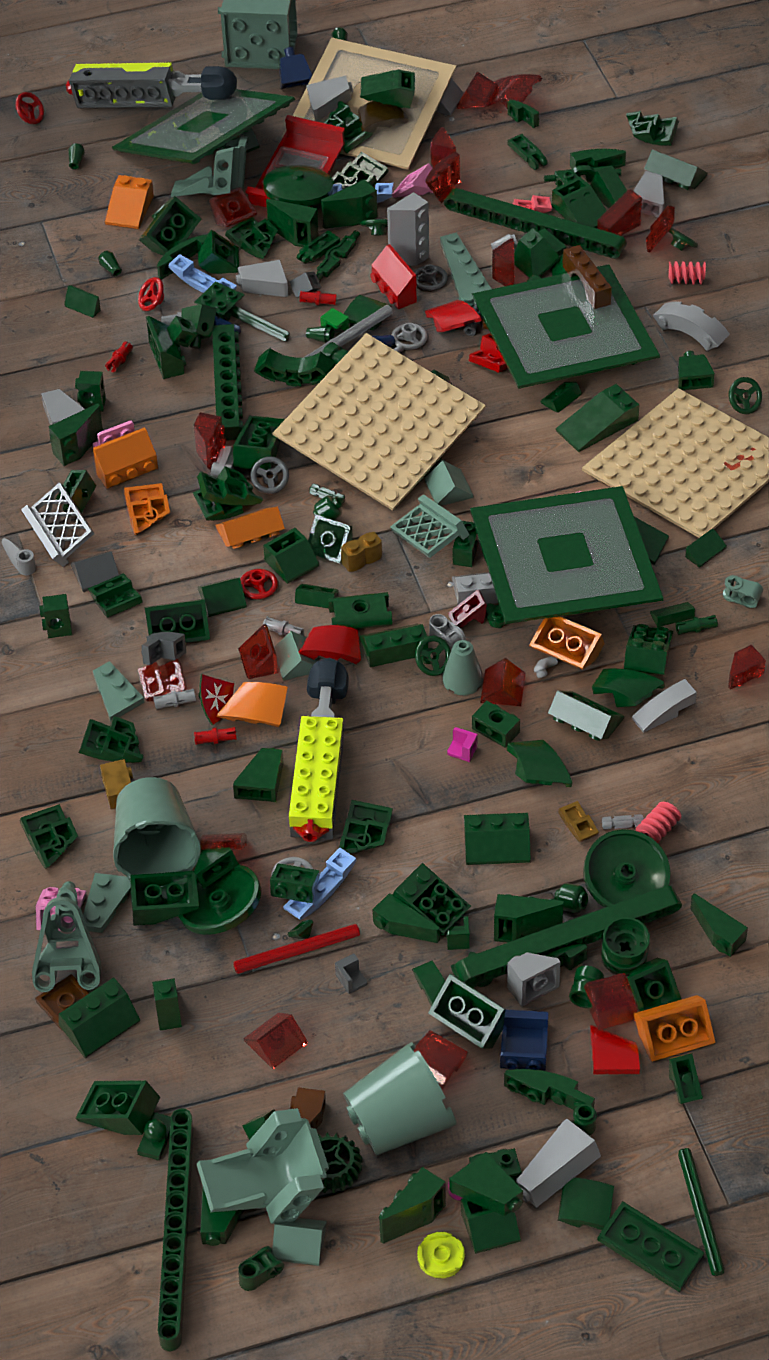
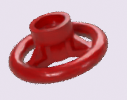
M23 92L18 95L15 105L21 119L29 124L41 122L44 117V107L40 99L30 92ZM24 97H29L33 99L34 102L26 103L22 99ZM38 106L39 116L35 119L34 111L35 107Z
M158 277L148 279L140 289L138 304L146 312L153 310L164 300V285ZM149 285H150V288H149L147 294L144 296L146 289H147V288L149 287ZM145 302H152L149 306L144 305Z
M265 569L250 570L240 578L244 595L251 599L267 598L278 587L276 576ZM270 578L272 586L268 591H265L264 583ZM245 586L253 587L257 589L259 593H251L245 588Z

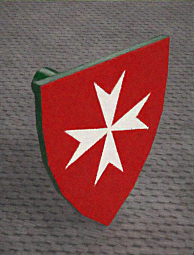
M201 674L198 697L201 700L205 716L210 724L214 725L222 719L217 717V714L233 696L234 683Z

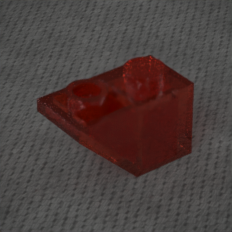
M752 644L734 653L728 683L730 690L764 674L766 660Z

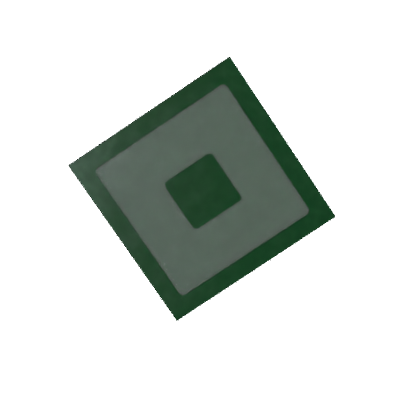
M236 89L227 99L209 100L201 92L114 145L112 149L141 156L145 155L169 159L170 161H180L181 163L197 164L201 161V158L213 154V151L217 148L226 146V143L230 140L237 139L243 132L250 131L254 125L261 124L267 117L276 115L278 110L290 106L295 97Z
M609 264L598 266L597 269L612 287L611 305L594 309L586 299L585 289L578 275L570 277L568 273L472 293V297L518 389L660 358L658 350Z
M623 486L470 508L505 624L663 601L662 592Z

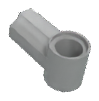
M225 446L220 450L217 462L212 464L211 476L217 478L224 466L234 470L233 448L231 446Z

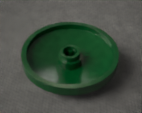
M288 165L270 171L264 178L263 190L272 200L311 206L321 203L322 199L332 195L333 179L325 171L312 166Z
M621 829L602 835L591 845L584 860L583 877L591 896L605 908L668 886L670 882V865L663 849L651 837L638 831Z
M237 865L204 889L196 877L199 909L179 915V918L184 927L197 934L211 935L230 930L241 924L254 912L261 898V884L256 874L243 865Z

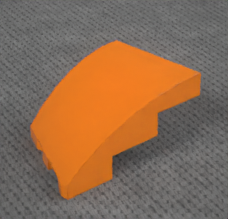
M162 483L124 488L127 510L134 535L139 534L170 514L167 494L164 495Z
M243 682L219 711L217 717L231 721L241 720L253 724L259 722L279 727L288 687L263 682Z

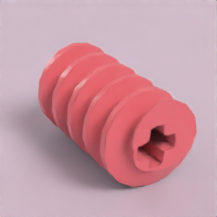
M669 261L668 279L671 284H673L675 279L678 284L681 283L682 279H684L685 284H688L689 279H691L693 285L696 280L702 285L703 280H705L706 263L704 262L701 267L700 263L696 262L694 267L693 263L689 262L686 267L685 261L681 263V266H679L677 261L672 266Z
M664 801L659 802L651 813L636 827V831L651 837L659 843L661 837H664L666 832H669L671 827L676 825V821L681 819V813L674 805Z

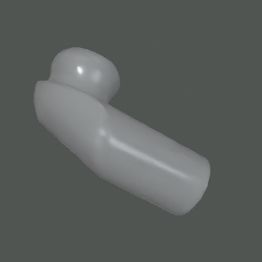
M550 656L539 660L534 667V673L536 672L537 678L547 676L546 668L557 665V658Z

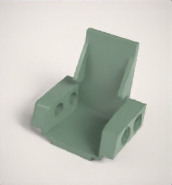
M240 134L237 139L227 142L226 145L232 148H219L215 155L214 176H212V167L209 165L184 180L175 181L171 197L198 193L241 197L245 178L247 136ZM227 162L228 167L224 168L222 164Z
M298 1108L273 1112L248 1141L246 1150L212 1160H201L197 1163L211 1212L266 1208L271 1224L294 1222L324 1188L322 1180L327 1177L326 1172L329 1166L317 1130L311 1128L307 1119L301 1118Z

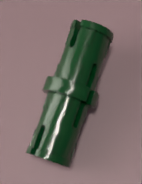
M716 615L703 618L693 617L692 620L675 623L678 635L689 632L699 633L701 632L700 630L718 627Z

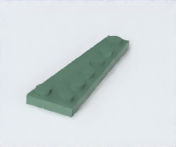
M457 232L441 236L440 243L447 259L459 300L473 307L476 303L472 293L490 290L491 287Z

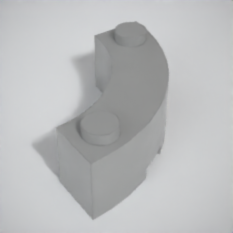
M668 302L653 315L662 330L675 329L685 332L695 338L706 351L718 347L730 335L727 329L715 317L710 318L704 313L702 308L693 304L687 306L683 305L682 302Z

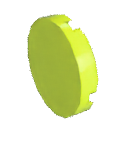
M435 1232L427 1235L419 1245L417 1260L420 1268L427 1275L434 1278H448L461 1270L465 1262V1249L462 1242L458 1238L453 1237L452 1234Z

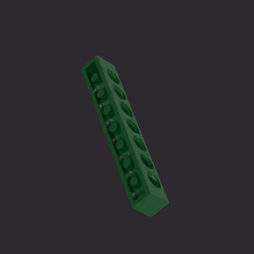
M234 324L213 325L218 441L237 440L243 428V421H239V419H243L242 408H239V406H242V395H238V393H242L241 382H237V380H241L240 369H237L240 367V356L236 357V355H240L239 344H235L239 342L238 331L235 332Z

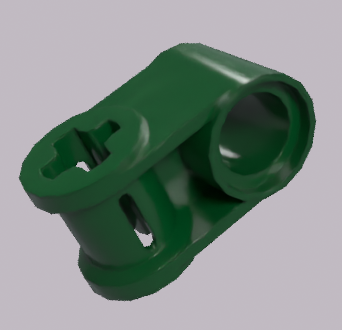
M270 1246L261 1248L256 1254L240 1263L238 1275L239 1285L242 1289L246 1291L255 1290L269 1279L279 1275L284 1269V1263L280 1260L278 1261L273 1255V1250ZM246 1274H253V1276H250V1277L245 1276V1275H246Z

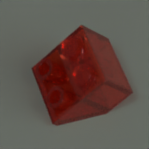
M200 412L194 423L196 452L207 469H211L213 462H217L220 450L226 444V439L223 438L224 425H222L221 416Z

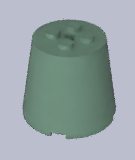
M156 777L141 778L126 785L120 791L116 800L113 858L117 870L126 875L128 880H130V875L191 871L200 856V842L177 788L171 782Z
M412 1042L405 1045L343 1093L348 1104L346 1109L354 1125L358 1124V1131L365 1146L369 1144L376 1155L446 1130L457 1124L451 1108H445L442 1099L446 1097L419 1050L414 1052L413 1049L416 1047Z

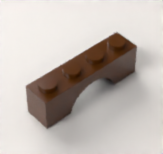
M578 245L564 249L563 268L570 277L577 275L580 277L585 289L586 299L594 309L611 305L612 287L582 247Z

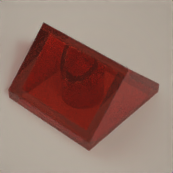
M477 71L457 104V109L487 107L498 88V84Z
M442 127L430 142L431 166L435 171L456 175V146L444 127Z
M241 187L209 200L216 224L225 228L257 215L256 210Z
M514 238L508 239L492 251V278L504 286L514 284Z
M263 624L238 648L248 679L278 673L275 648L268 626Z
M507 658L486 668L480 703H484L487 700L492 704L521 706L526 673Z
M277 1013L244 1038V1042L274 1069L306 1045L307 1039L292 1014Z

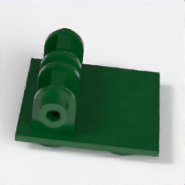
M215 281L194 303L217 308L215 316L229 320L231 318L229 310L245 294Z

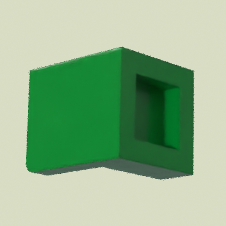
M331 308L320 317L321 326L329 325L344 331L349 329V317L334 308Z

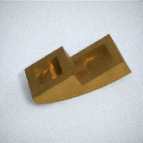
M578 801L559 808V815L579 842L599 834L590 815L586 816Z

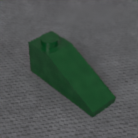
M391 893L372 909L375 926L389 934L433 943L440 941V927Z
M694 893L692 895L690 909L711 944L719 952L731 957L746 941L748 927Z

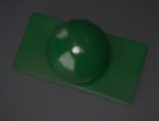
M153 1112L150 1121L144 1127V1135L137 1149L139 1156L160 1161L170 1136V1116Z

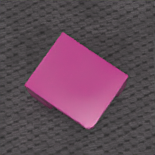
M455 727L453 729V741L447 750V755L470 762L478 747V734Z

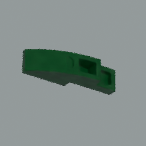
M532 1069L506 1070L504 1073V1086L511 1092H518L526 1096L532 1102H539L545 1105L547 1100L551 1099L554 1103L564 1105L573 1111L581 1104H589L594 1108L595 1098L578 1091V1081L566 1076Z

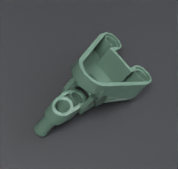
M67 881L62 885L56 898L48 902L43 913L32 969L33 985L40 992H48L53 989L58 970H77L78 983L86 990H92L100 983L102 972L101 960L84 921L81 908L78 906L76 885L71 881ZM54 906H56V907H55V914H53L52 916H50V910H51V908H53ZM69 916L73 919V922L67 923L62 918ZM59 929H60L61 931H63V932H67V933H68V932H72V933L65 934V933L60 932ZM44 934H46L48 944L41 953ZM78 941V946L57 947V942ZM89 972L94 974L95 977L90 979L84 974ZM47 975L50 977V980L44 981L40 976Z

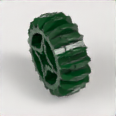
M327 1132L326 1137L322 1138L318 1134L329 1166L326 1172L327 1177L322 1180L324 1186L322 1191L325 1194L328 1189H331L335 1194L336 1189L340 1188L344 1192L345 1185L352 1187L353 1180L358 1181L359 1173L362 1171L361 1164L363 1161L360 1149L355 1147L353 1140L348 1141L346 1135L339 1138L338 1133L333 1137ZM342 1154L347 1157V1159L349 1160V1164L345 1163L344 1160L341 1159Z

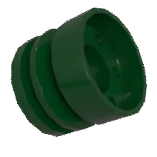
M632 917L614 919L606 926L603 932L601 959L604 966L610 972L619 976H629L637 966L647 962L650 934L647 927L641 921Z

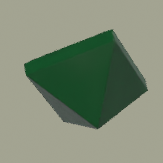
M310 919L301 921L288 932V937L298 939L309 938L314 922Z

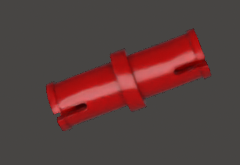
M300 291V303L336 306L337 294L321 293L320 291L316 293Z
M125 341L118 350L113 352L112 358L105 365L108 371L113 367L111 372H115L119 365L126 361V357L133 350L131 343L127 345L128 342Z
M236 727L226 729L212 728L209 731L194 732L195 745L212 742L219 744L220 741L237 740Z

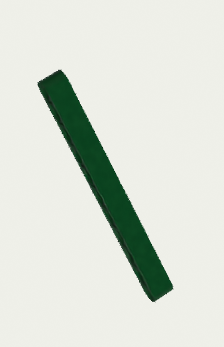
M459 188L452 189L444 200L445 207L450 211L525 233L529 232L532 228L537 232L545 228L565 245L572 247L580 245L583 250L614 259L621 255L627 245L625 238L620 235Z
M664 886L463 958L454 965V969L461 981L469 986H474L507 974L508 962L515 956H521L525 953L545 956L564 947L578 944L588 945L603 939V932L606 926L614 919L632 917L646 924L677 912L681 909L682 903L673 886Z
M183 1108L177 1109L172 1113L170 1124L158 1315V1336L160 1346L165 1351H175L182 1342L194 1132L192 1115L189 1110ZM176 1204H181L179 1207H173ZM175 1225H180L178 1228H172ZM175 1246H178V1247H179L178 1249H174V1250L171 1249L172 1247H175ZM171 1268H178L176 1271H169ZM170 1290H177L174 1293H168ZM171 1311L176 1312L173 1315H166L168 1312ZM167 1334H174L173 1337H165Z

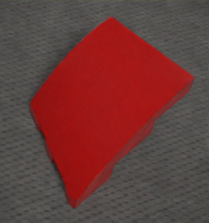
M455 300L425 310L426 317L433 318L437 332H445L472 322L477 323L481 321L479 314L462 300Z
M491 333L482 336L480 350L471 353L469 361L498 373L508 368Z
M325 625L313 627L308 634L309 636L304 641L303 647L299 650V654L313 660L320 655L324 658L335 660L342 658L356 665L361 661L358 630L347 626Z
M590 1025L593 1075L640 1074L639 1053L636 1042Z

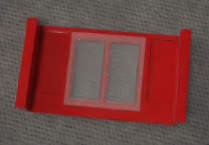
M287 115L285 118L286 132L255 188L248 186L245 191L248 194L249 204L267 208L266 200L270 198L263 190V181L265 176L276 168L288 165H306L321 169L330 175L345 145V128Z

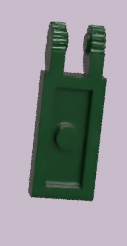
M523 134L507 140V145L528 162L529 166L534 170L539 168V164L542 166L547 165V158L541 153V150Z

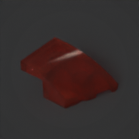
M520 74L498 79L492 83L484 103L490 106L501 101L507 109L508 100L510 99L523 103L526 97L533 91L532 86L540 82L542 77L534 74Z
M457 152L441 160L426 177V184L440 203H443L451 190L455 188V185L460 183V155Z
M245 833L203 834L200 839L201 850L230 847L232 850H242V848L247 846V835Z

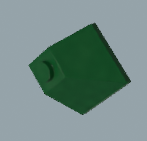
M532 228L519 240L511 262L528 278L532 275L541 277L560 260V257L545 238Z
M211 230L198 253V265L211 274L237 273L239 267V247Z
M661 958L650 960L637 966L627 977L639 1012L682 1000L668 960Z

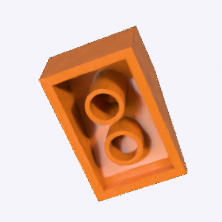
M119 175L113 187L105 224L139 229L154 197L152 180Z

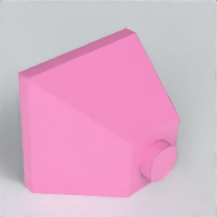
M428 163L407 175L392 193V197H406L413 192L417 195H424L427 192L432 193L439 187L437 184L442 179Z

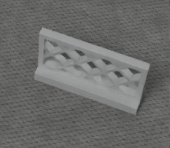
M60 482L32 507L26 505L21 509L52 559L62 567L69 563L67 557L94 535L87 521ZM61 491L60 500H54L55 495ZM53 504H58L56 512H51ZM64 504H69L68 512H62ZM43 505H47L46 511L44 513H40L39 509ZM72 516H77L76 524H70ZM49 517H55L53 525H48ZM60 517H66L64 525H59ZM57 529H63L61 537H55ZM68 529H74L72 537H67ZM86 529L87 532L78 537L79 530ZM65 541H71L70 547L64 551Z

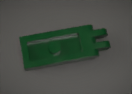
M327 230L302 247L296 258L304 264H307L309 261L314 262L325 255L328 249L337 245L340 242V238Z

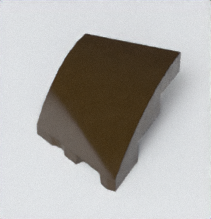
M370 101L357 110L363 132H375L377 127L390 128L393 123L406 124L409 119L400 107L376 101Z

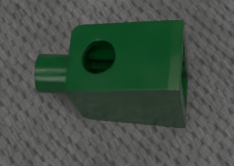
M204 304L182 308V317L191 320L197 332V336L189 346L190 348L200 349L201 339L211 337L217 308Z
M689 350L684 353V356L679 357V389L693 390L714 387L715 373L705 355H695L693 351Z

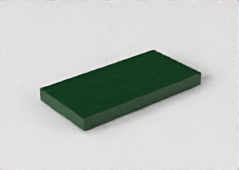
M623 1201L597 1238V1241L678 1292L681 1291L705 1253Z

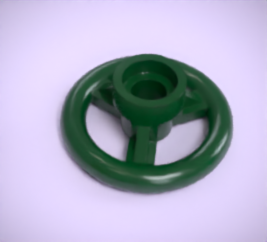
M363 220L360 222V225L369 227L371 235H385L388 220Z
M672 227L667 228V231L673 236L671 245L683 251L686 245L694 248L698 247V243Z
M741 377L732 383L729 389V401L733 409L741 414H751L760 407L762 390L754 379ZM745 382L752 385L748 390L737 388L739 384ZM756 391V402L750 408L749 400L751 399V395ZM738 404H743L744 409L738 406Z
M439 636L423 638L415 650V661L418 668L429 676L443 674L451 653L450 646ZM429 642L439 643V645L434 649H423V647ZM445 650V662L440 668L438 662L439 654ZM424 664H431L433 670L428 669Z

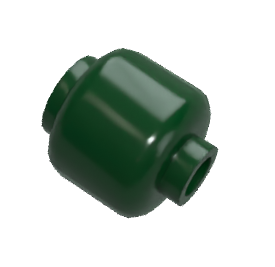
M327 495L314 505L313 514L320 523L331 524L342 515V502L337 497L333 498Z
M565 883L556 890L554 899L564 901L563 911L579 913L587 907L589 896L584 887Z

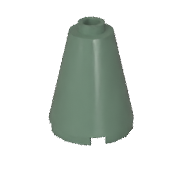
M466 640L454 643L443 673L445 688L448 691L449 689L454 691L456 695L473 694L483 684V673L473 645Z

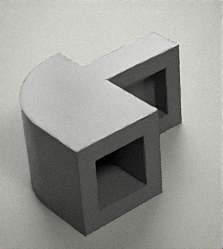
M159 632L147 636V642L141 645L143 664L151 665L160 658L176 660L186 653L185 634Z

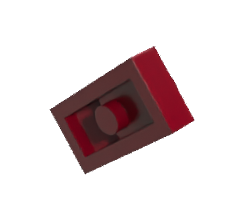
M476 590L448 613L454 625L461 629L473 619L481 624L484 623L487 604L481 591Z

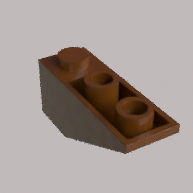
M298 1087L296 1096H292L290 1109L298 1108L301 1118L307 1119L312 1129H317L322 1123L326 1106L325 1091Z

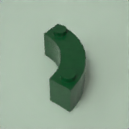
M269 348L258 357L254 372L272 382H275V380L286 382L287 386H301L307 383L314 385L323 380L333 369L335 362L321 351L313 356L296 358L280 354Z

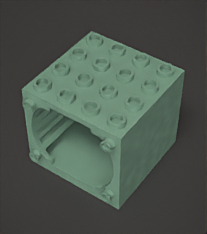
M223 0L222 7H218V14H221L224 48L221 56L225 60V67L279 69L280 58L286 57L284 49L294 47L295 50L298 35L296 0Z

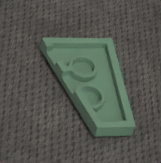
M110 661L93 670V676L108 712L110 722L114 716L121 717L145 703L144 697Z
M95 873L83 913L88 931L103 933L115 916L117 908L128 898L127 894L131 889L130 880L126 876Z

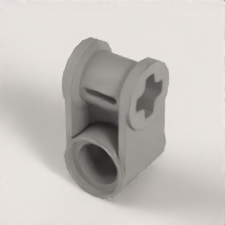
M435 614L430 618L429 636L443 638L451 650L455 642L466 640L464 632L444 615Z

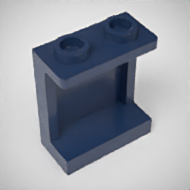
M505 1011L500 1068L546 1071L549 1012Z

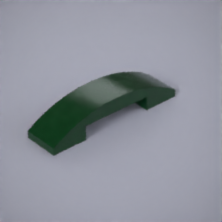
M208 234L183 241L165 253L157 264L158 278L162 280L174 273L169 268V263L179 254L187 259L198 254Z

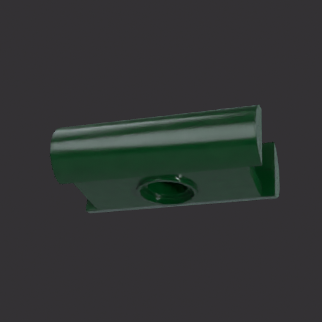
M388 592L328 598L329 613L334 612V617L331 618L332 625L364 629L391 626L393 624L392 613L387 611L386 608L389 606Z

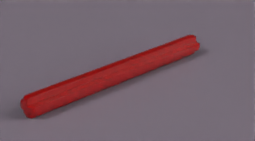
M352 924L233 962L235 972L239 974L360 935V930L357 924Z

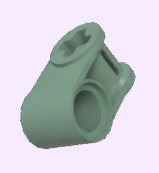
M734 575L725 579L726 588L723 590V598L725 600L744 605L747 608H755L763 593L762 585Z

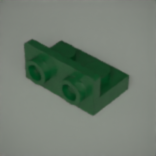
M277 863L270 878V895L312 903L314 900V888L319 880L320 872L315 869Z

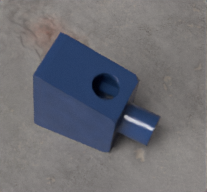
M294 47L285 48L286 57L280 58L279 61L280 88L285 89L309 84L312 73L304 55H295Z

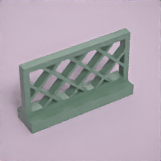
M424 494L418 498L420 504L390 526L394 533L429 558L458 536L463 540L469 536L462 520ZM425 538V541L418 542L419 539Z

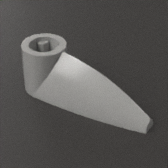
M3 538L2 545L18 572L22 575L33 574L36 570L33 552L28 549H22L14 542Z

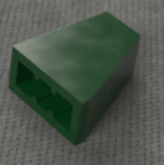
M611 165L597 171L590 185L600 201L613 214L627 211L633 199L613 166Z
M261 748L233 782L234 798L276 802L284 763L283 750Z
M175 978L152 982L159 1030L182 1027Z
M487 1152L449 1178V1190L452 1194L500 1215L506 1216L510 1212L517 1211L522 1206L523 1190Z
M204 1188L202 1190L200 1230L202 1244L210 1246L226 1244L245 1209L211 1212Z

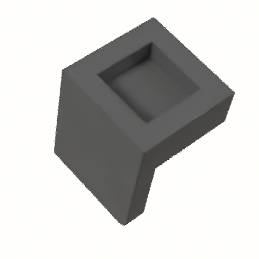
M305 272L289 281L296 297H300V291L310 292L322 288L315 272Z
M354 953L335 962V975L348 994L367 986V980L359 970V959Z

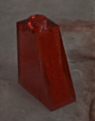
M629 189L598 219L597 229L622 236L640 226L642 197L632 189Z

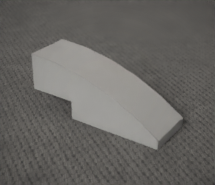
M683 679L651 699L632 716V720L644 733L678 717V711L696 703L697 692L686 679Z

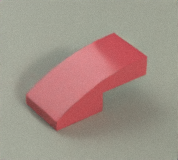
M533 195L531 201L514 199L513 201L514 205L541 213H547L552 210L550 197Z

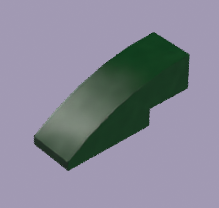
M589 149L570 153L571 169L581 165L591 167L612 165L616 169L625 166L626 163L625 150Z

